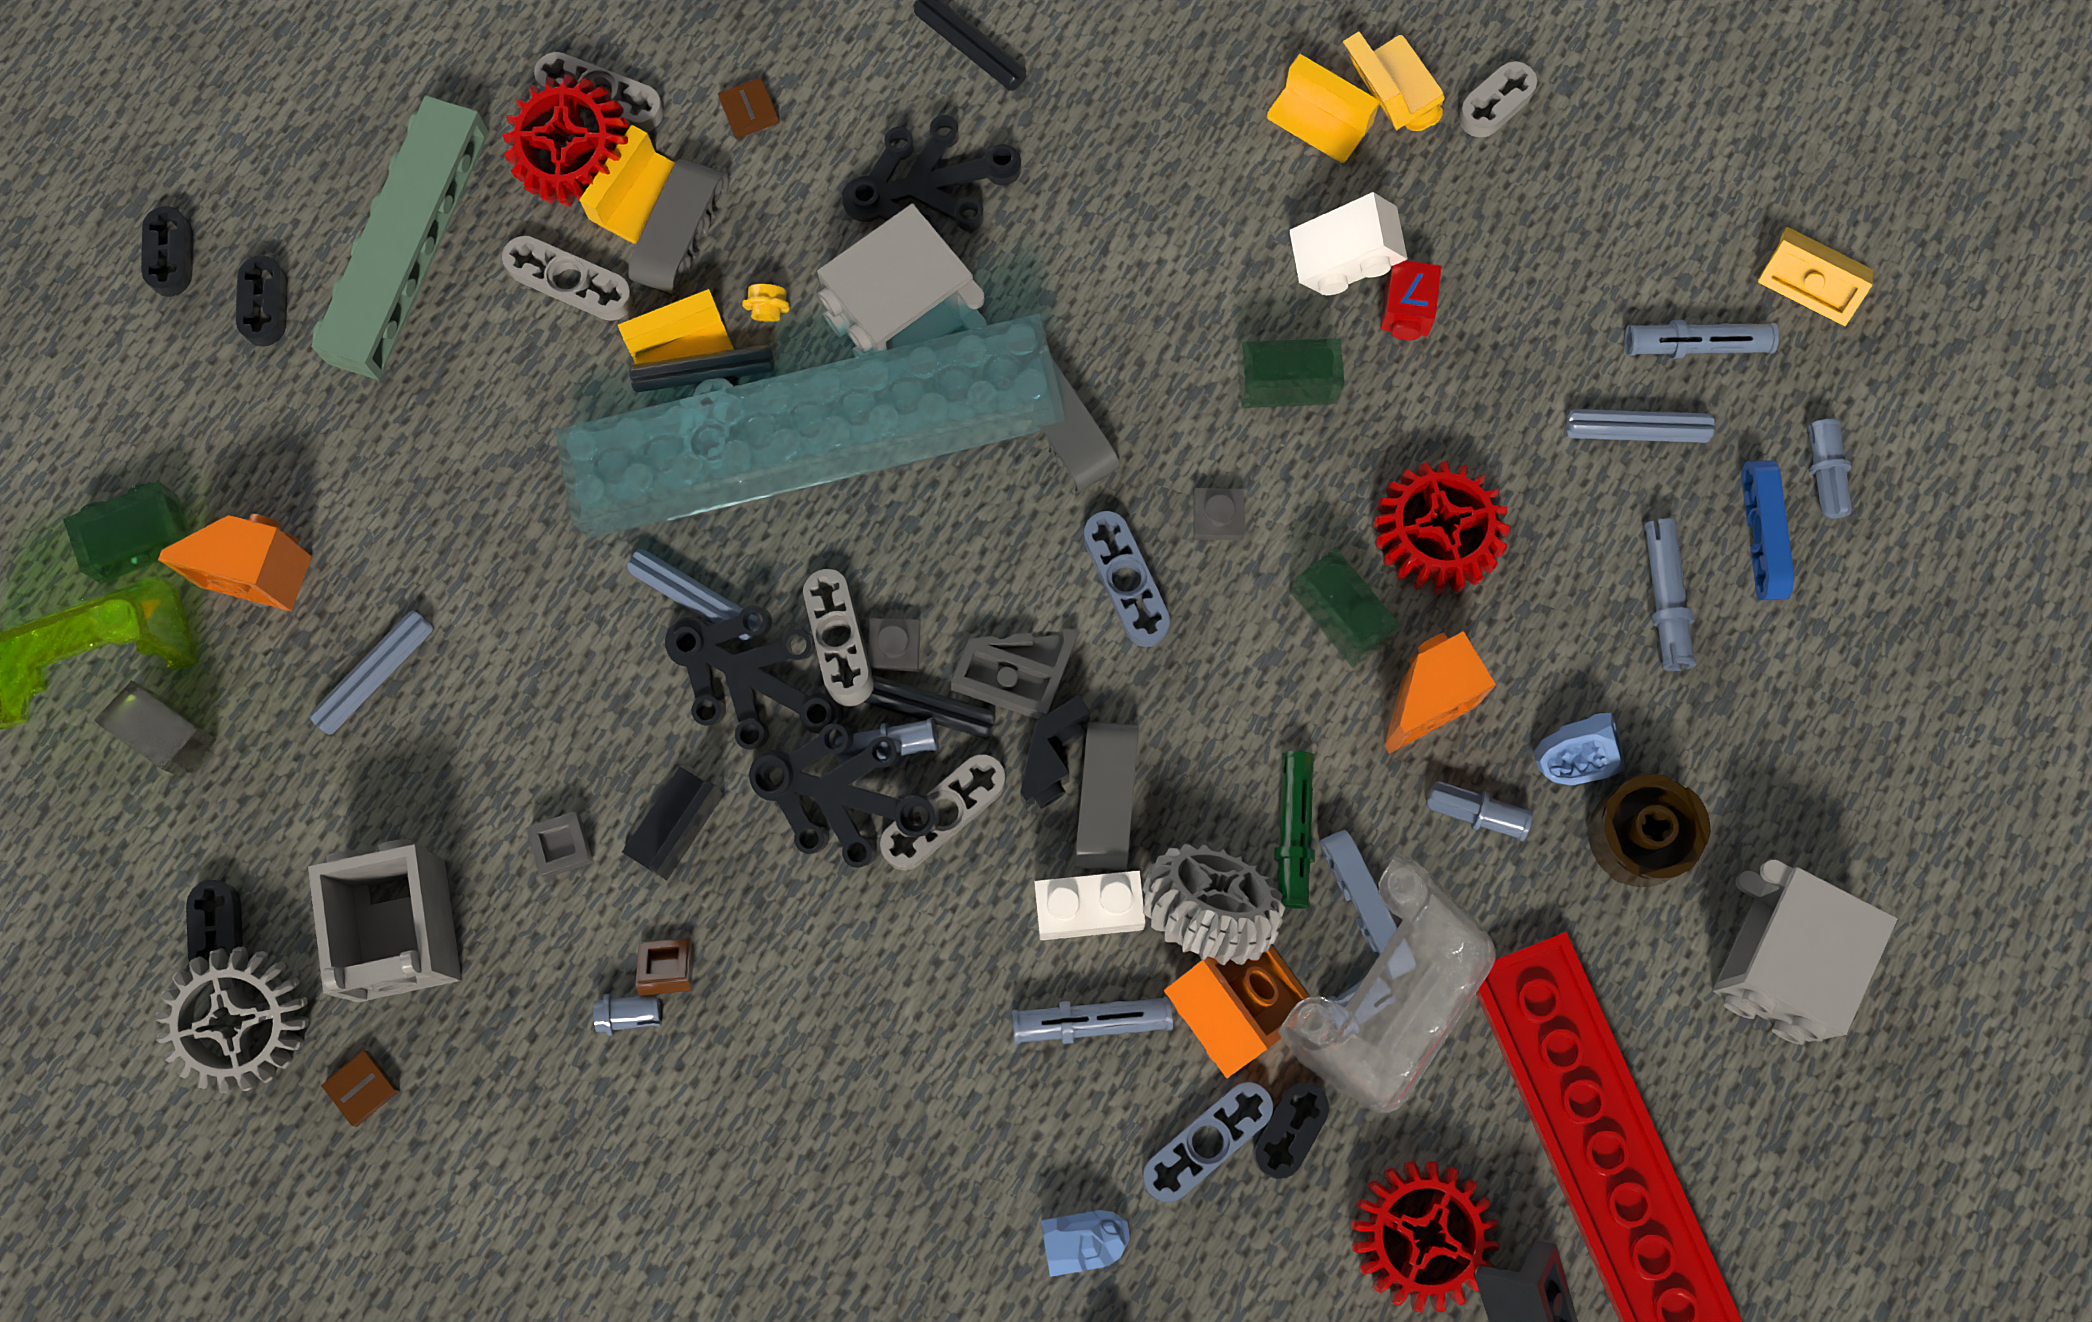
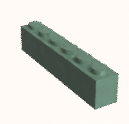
M426 95L419 110L415 111L409 119L408 134L400 151L396 152L390 161L389 176L382 191L377 193L372 200L370 218L363 233L355 238L349 264L344 275L336 280L329 308L324 318L317 322L313 331L311 347L326 364L376 380H380L489 135V131L478 111Z

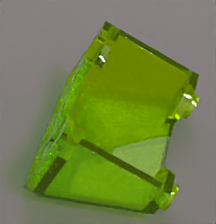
M147 576L0 626V729L7 730L28 722L26 709L29 702L36 694L47 691L42 667L109 644L119 646L135 642L139 654L144 657L151 654L159 655L165 659L168 667L174 671L199 663L182 598L177 587L162 577Z

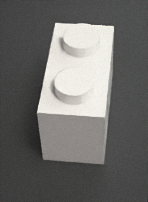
M1374 192L1289 230L1299 283L1322 295L1339 294L1348 288V284L1365 277L1384 275L1390 271L1391 266L1407 260L1397 206Z
M1140 871L1034 881L1040 940L1140 931L1144 929L1145 915L1143 913Z

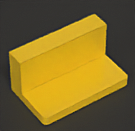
M1359 31L1343 41L1354 68L1373 97L1380 100L1379 106L1396 131L1444 101L1443 91L1403 35H1398L1375 51L1371 49Z
M1299 54L1289 68L1285 89L1267 112V119L1340 163H1345L1374 123L1380 100Z
M631 125L624 135L628 137V143L624 145L618 144L614 151L622 155L620 160L614 161L608 158L604 165L608 167L610 174L607 175L599 171L593 179V185H589L579 200L589 220L623 239L637 244L675 162L656 153L648 133Z
M1786 227L1781 235L1778 247L1758 278V283L1846 326L1872 287L1874 270Z
M709 289L618 324L623 340L635 364L733 350Z

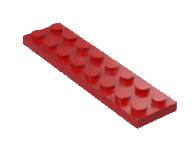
M1567 932L1467 971L1469 980L1619 1322H1742Z

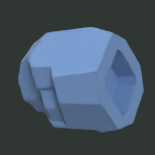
M1611 713L1595 714L1586 720L1561 726L1558 732L1544 738L1534 751L1538 769L1545 777L1556 783L1577 785L1609 778L1625 771L1621 741Z
M1097 1210L1041 1220L1050 1277L1109 1266L1121 1258L1130 1240L1128 1222L1110 1211Z

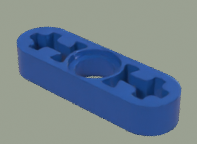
M1775 460L1747 461L1743 466L1741 479L1747 526L1753 527L1755 545H1750L1756 597L1759 600H1787L1793 591L1794 571L1780 468Z

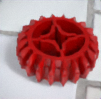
M565 74L561 84L554 78L546 77L544 91H541L537 86L529 85L532 98L528 102L521 98L515 99L517 107L521 109L519 115H505L507 122L514 127V130L501 135L504 138L503 140L512 146L503 154L508 162L515 165L511 172L516 179L521 182L524 181V188L533 195L540 194V198L547 203H554L558 199V202L563 206L571 207L575 197L580 202L579 199L589 185H593V179L599 171L607 175L610 174L608 167L604 164L608 158L614 161L620 160L622 155L614 151L618 144L624 145L628 143V137L624 136V134L631 125L627 119L621 117L624 113V108L618 101L611 100L612 95L607 89L600 86L596 88V85L590 79L584 77L578 83L573 76ZM580 108L594 112L599 125V133H593L588 128H584V120L580 118ZM570 135H574V136H575V137H573L572 141H570V139H569V136H570ZM566 139L570 141V143L566 141L568 146L564 148L560 146L563 145ZM538 149H543L548 154H551V162L556 165L555 175L544 172L539 162ZM591 157L590 160L583 166L586 159Z
M1447 460L1439 464L1436 473L1427 461L1420 465L1418 475L1407 469L1401 474V483L1390 482L1385 491L1388 497L1380 498L1376 509L1382 515L1375 518L1373 528L1382 532V534L1375 541L1376 548H1392L1383 559L1384 566L1393 565L1400 561L1402 566L1396 575L1398 580L1405 579L1411 571L1418 575L1414 582L1416 590H1421L1427 579L1433 580L1432 589L1435 594L1443 592L1447 580H1449V585L1455 593L1463 590L1466 580L1472 585H1477L1484 578L1483 572L1492 573L1498 565L1495 557H1502L1507 549V544L1501 539L1506 538L1510 533V525L1500 521L1507 515L1508 506L1493 505L1499 496V488L1490 489L1485 492L1481 488L1486 480L1485 474L1477 476L1472 481L1466 477L1468 474L1467 464L1461 465L1457 473L1450 472V465ZM1446 495L1458 499L1467 507L1453 505ZM1423 496L1425 500L1423 507L1424 517L1415 519L1413 525L1404 527V508L1414 499ZM1439 520L1441 526H1450L1451 529L1448 534H1445L1444 529L1440 526L1433 527L1434 521ZM1479 527L1478 548L1470 555L1460 558L1458 552L1461 546L1460 536L1467 534L1471 528ZM1424 545L1430 547L1438 559L1422 553L1415 546Z
M1407 1161L1404 1163L1403 1169L1405 1180H1402L1394 1168H1387L1384 1170V1175L1390 1186L1388 1189L1377 1181H1370L1368 1183L1369 1191L1378 1199L1375 1204L1369 1200L1358 1199L1356 1207L1361 1211L1370 1213L1368 1222L1352 1220L1350 1226L1355 1231L1367 1232V1241H1356L1352 1243L1351 1247L1355 1253L1370 1252L1372 1258L1362 1262L1359 1270L1362 1274L1367 1275L1379 1269L1381 1274L1374 1280L1372 1285L1376 1292L1382 1293L1392 1283L1395 1285L1391 1293V1303L1401 1306L1409 1292H1411L1410 1303L1412 1310L1422 1313L1426 1307L1427 1295H1429L1434 1310L1444 1312L1447 1305L1445 1293L1448 1292L1450 1298L1457 1305H1463L1467 1302L1466 1295L1461 1287L1463 1283L1473 1291L1480 1292L1473 1273L1479 1266L1495 1268L1490 1261L1481 1259L1483 1250L1497 1252L1500 1249L1499 1242L1484 1240V1231L1495 1230L1499 1225L1497 1219L1486 1218L1481 1220L1479 1213L1487 1210L1491 1205L1488 1198L1482 1197L1472 1202L1469 1200L1477 1187V1183L1474 1180L1468 1179L1458 1188L1455 1187L1459 1177V1170L1457 1168L1448 1167L1439 1180V1167L1436 1161L1426 1162L1423 1169V1177L1420 1176L1419 1168L1415 1161ZM1423 1188L1434 1190L1430 1203L1426 1202L1421 1213L1415 1217H1408L1390 1209L1406 1193ZM1449 1201L1457 1207L1464 1220L1467 1232L1466 1247L1451 1237L1447 1230L1446 1221L1450 1212L1447 1209ZM1431 1222L1435 1228L1430 1232L1437 1233L1436 1240L1446 1244L1448 1249L1443 1246L1424 1244L1420 1250L1416 1246V1243L1420 1240L1414 1239V1232L1404 1227L1402 1223L1408 1226L1426 1227ZM1384 1225L1397 1232L1404 1241L1405 1250L1401 1259L1404 1263L1400 1272L1393 1266L1385 1251L1383 1243ZM1436 1255H1443L1459 1262L1458 1266L1449 1275L1440 1280L1428 1283L1415 1282L1419 1270H1425L1430 1259Z

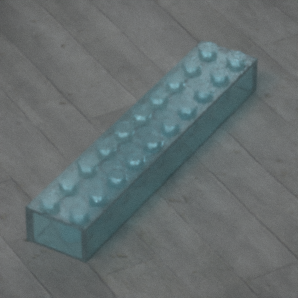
M1038 313L555 429L571 521L587 538L1040 432L1042 431L1040 427L1064 422L1065 417L1041 315Z

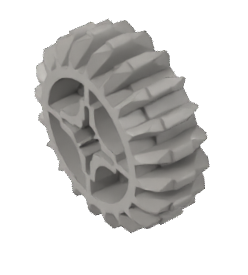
M1184 844L1180 850L1169 848L1166 854L1158 856L1156 863L1151 866L1143 886L1144 893L1142 897L1145 903L1143 913L1152 919L1151 928L1165 932L1164 941L1178 943L1182 946L1183 953L1190 950L1199 954L1202 961L1207 957L1215 958L1221 965H1225L1229 959L1236 964L1243 965L1247 959L1258 960L1263 952H1268L1271 944L1275 943L1280 932L1285 906L1281 903L1282 893L1273 888L1274 880L1270 877L1261 876L1259 874L1260 867L1249 866L1242 862V856L1234 858L1227 855L1224 849L1220 852L1211 851L1207 845H1202L1198 850L1187 844Z
M245 947L233 949L230 958L223 949H217L210 952L209 962L202 957L192 959L189 962L191 973L182 970L173 975L172 979L178 989L165 990L160 996L165 1003L172 1006V1009L159 1011L155 1017L161 1023H169L170 1029L158 1034L156 1041L166 1043L172 1040L175 1049L165 1055V1061L170 1063L182 1058L186 1062L180 1068L179 1077L185 1079L199 1071L198 1088L205 1089L209 1087L217 1077V1085L221 1093L231 1091L236 1081L243 1091H248L255 1087L256 1076L264 1083H267L276 1077L274 1066L285 1069L293 1062L291 1055L286 1049L298 1050L303 1046L304 1040L291 1032V1030L304 1029L309 1025V1019L304 1016H294V1010L306 1006L308 999L301 996L295 999L291 998L289 991L296 988L300 981L297 977L285 982L279 979L286 968L282 961L275 963L266 970L268 954L264 951L255 953L248 962V953ZM234 978L254 985L263 993L267 1001L254 1002L249 1000L245 996L241 984L235 985ZM213 981L215 993L210 995L211 1010L206 1017L194 1021L196 1002L204 988ZM230 1013V1015L240 1014V1016L255 1014L242 1021V1024L239 1026L235 1024L226 1025V1023L211 1024L224 1018V1015ZM273 1018L272 1032L267 1045L256 1058L252 1059L250 1046L255 1044L254 1029L256 1025L266 1019ZM210 1037L221 1044L224 1056L230 1055L231 1060L221 1058L209 1051L199 1038Z

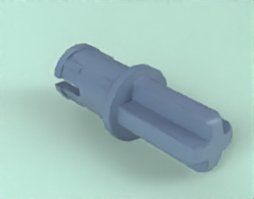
M1838 419L1815 421L1811 423L1812 425L1807 426L1814 464L1810 467V475H1816L1821 513L1827 519L1846 517L1852 512L1847 472L1852 468L1851 462L1845 458L1841 421Z
M932 718L926 721L889 727L888 723H882L881 729L853 734L854 741L852 747L847 752L836 755L839 764L842 765L865 751L874 738L881 736L895 738L901 746V756L931 750L938 751L939 743L936 726ZM843 736L836 739L835 748H839L842 745ZM882 742L877 748L878 757L887 761L890 759L892 750L887 743Z
M1442 781L1434 782L1427 799V807L1430 810L1471 823L1473 830L1477 831L1480 827L1515 837L1520 841H1524L1527 837L1533 819V810L1523 809L1491 798L1489 791L1484 790L1481 794Z

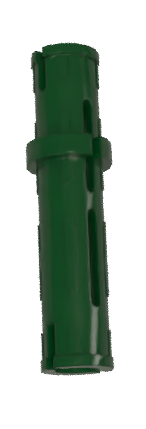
M1287 751L1282 753L1279 847L1274 848V860L1278 862L1277 890L1282 893L1281 903L1286 909L1310 908V863L1315 862V850L1311 848L1312 785L1315 754L1305 751Z

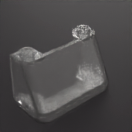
M1399 852L1396 853L1382 874L1379 881V895L1385 907L1393 914L1402 918L1403 921L1345 1009L1321 996L1309 997L1300 1001L1291 1010L1277 1031L1305 1068L1368 1109L1378 1113H1390L1399 1109L1407 1101L1491 971L1496 959L1495 947L1487 931L1424 867Z

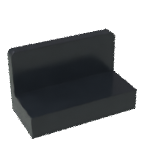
M679 766L622 853L667 881L724 794L710 781H703Z
M1535 1240L1520 1273L1479 1266L1475 1279L1489 1322H1578L1556 1244Z

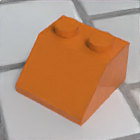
M251 514L249 520L228 515L166 547L161 551L158 560L199 588L292 612L312 556L299 546L300 540L280 531L281 524L262 515Z
M1464 631L1449 639L1445 633H1440L1430 638L1417 648L1420 653L1409 660L1411 666L1401 680L1384 744L1389 754L1476 708L1496 686Z
M1272 945L1268 952L1261 954L1258 960L1247 959L1243 965L1236 964L1231 959L1225 965H1221L1215 958L1207 957L1164 990L1174 1004L1178 1014L1187 1022L1206 1049L1209 1057L1217 1064L1226 1078L1262 1054L1319 1011L1318 1007Z

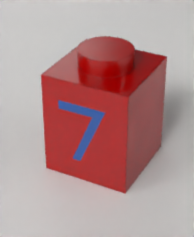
M1405 260L1391 266L1386 279L1380 330L1391 331L1393 337L1406 341L1416 340L1420 336L1428 337L1436 318L1442 265Z

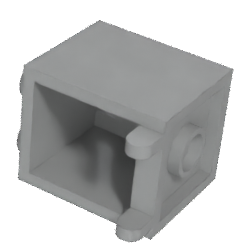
M913 203L817 270L822 288L817 294L827 309L823 316L828 325L838 337L847 334L856 345L852 348V351L861 366L868 373L876 369L884 380L960 325H963L974 337H980L987 331L986 320L977 310V308L984 304L983 290L973 280L972 273Z
M401 839L380 844L379 852L360 855L359 851H340L327 855V863L308 866L323 994L359 1003L462 981L445 859L429 852L427 848H421L415 844L412 845L411 840ZM408 878L411 897L372 905L370 885Z
M1769 860L1763 863L1760 867V875L1753 871L1740 873L1735 881L1737 888L1755 899L1712 991L1726 998L1723 1005L1728 1010L1748 1019H1754L1756 1014L1774 1023L1773 1033L1795 1044L1803 1045L1805 1040L1808 1042L1823 1041V1039L1847 1035L1898 919L1798 867L1792 868L1778 860Z

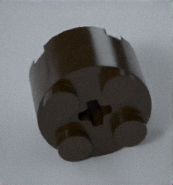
M1646 774L1628 780L1606 795L1592 811L1588 828L1590 848L1600 867L1615 881L1634 887L1657 886L1692 869L1700 860L1699 858L1704 851L1705 845L1708 844L1711 833L1710 819L1706 807L1693 790L1670 780L1672 779L1661 774ZM1642 827L1644 829L1652 828L1655 837L1652 838L1650 835H1645Z

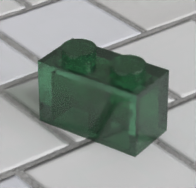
M1341 338L1242 342L1237 363L1241 408L1338 404L1345 385Z
M160 481L137 484L131 487L124 495L109 501L87 504L80 509L79 513L63 519L80 572L100 584L158 562L163 549L191 535L178 495Z
M1334 548L1298 575L1290 591L1291 595L1353 669L1391 641L1401 626L1337 548Z

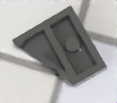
M1062 629V635L1033 637L1031 632L1012 634L1004 639H998L993 636L969 638L951 681V690L1039 720L1051 711L1079 631L1075 629Z

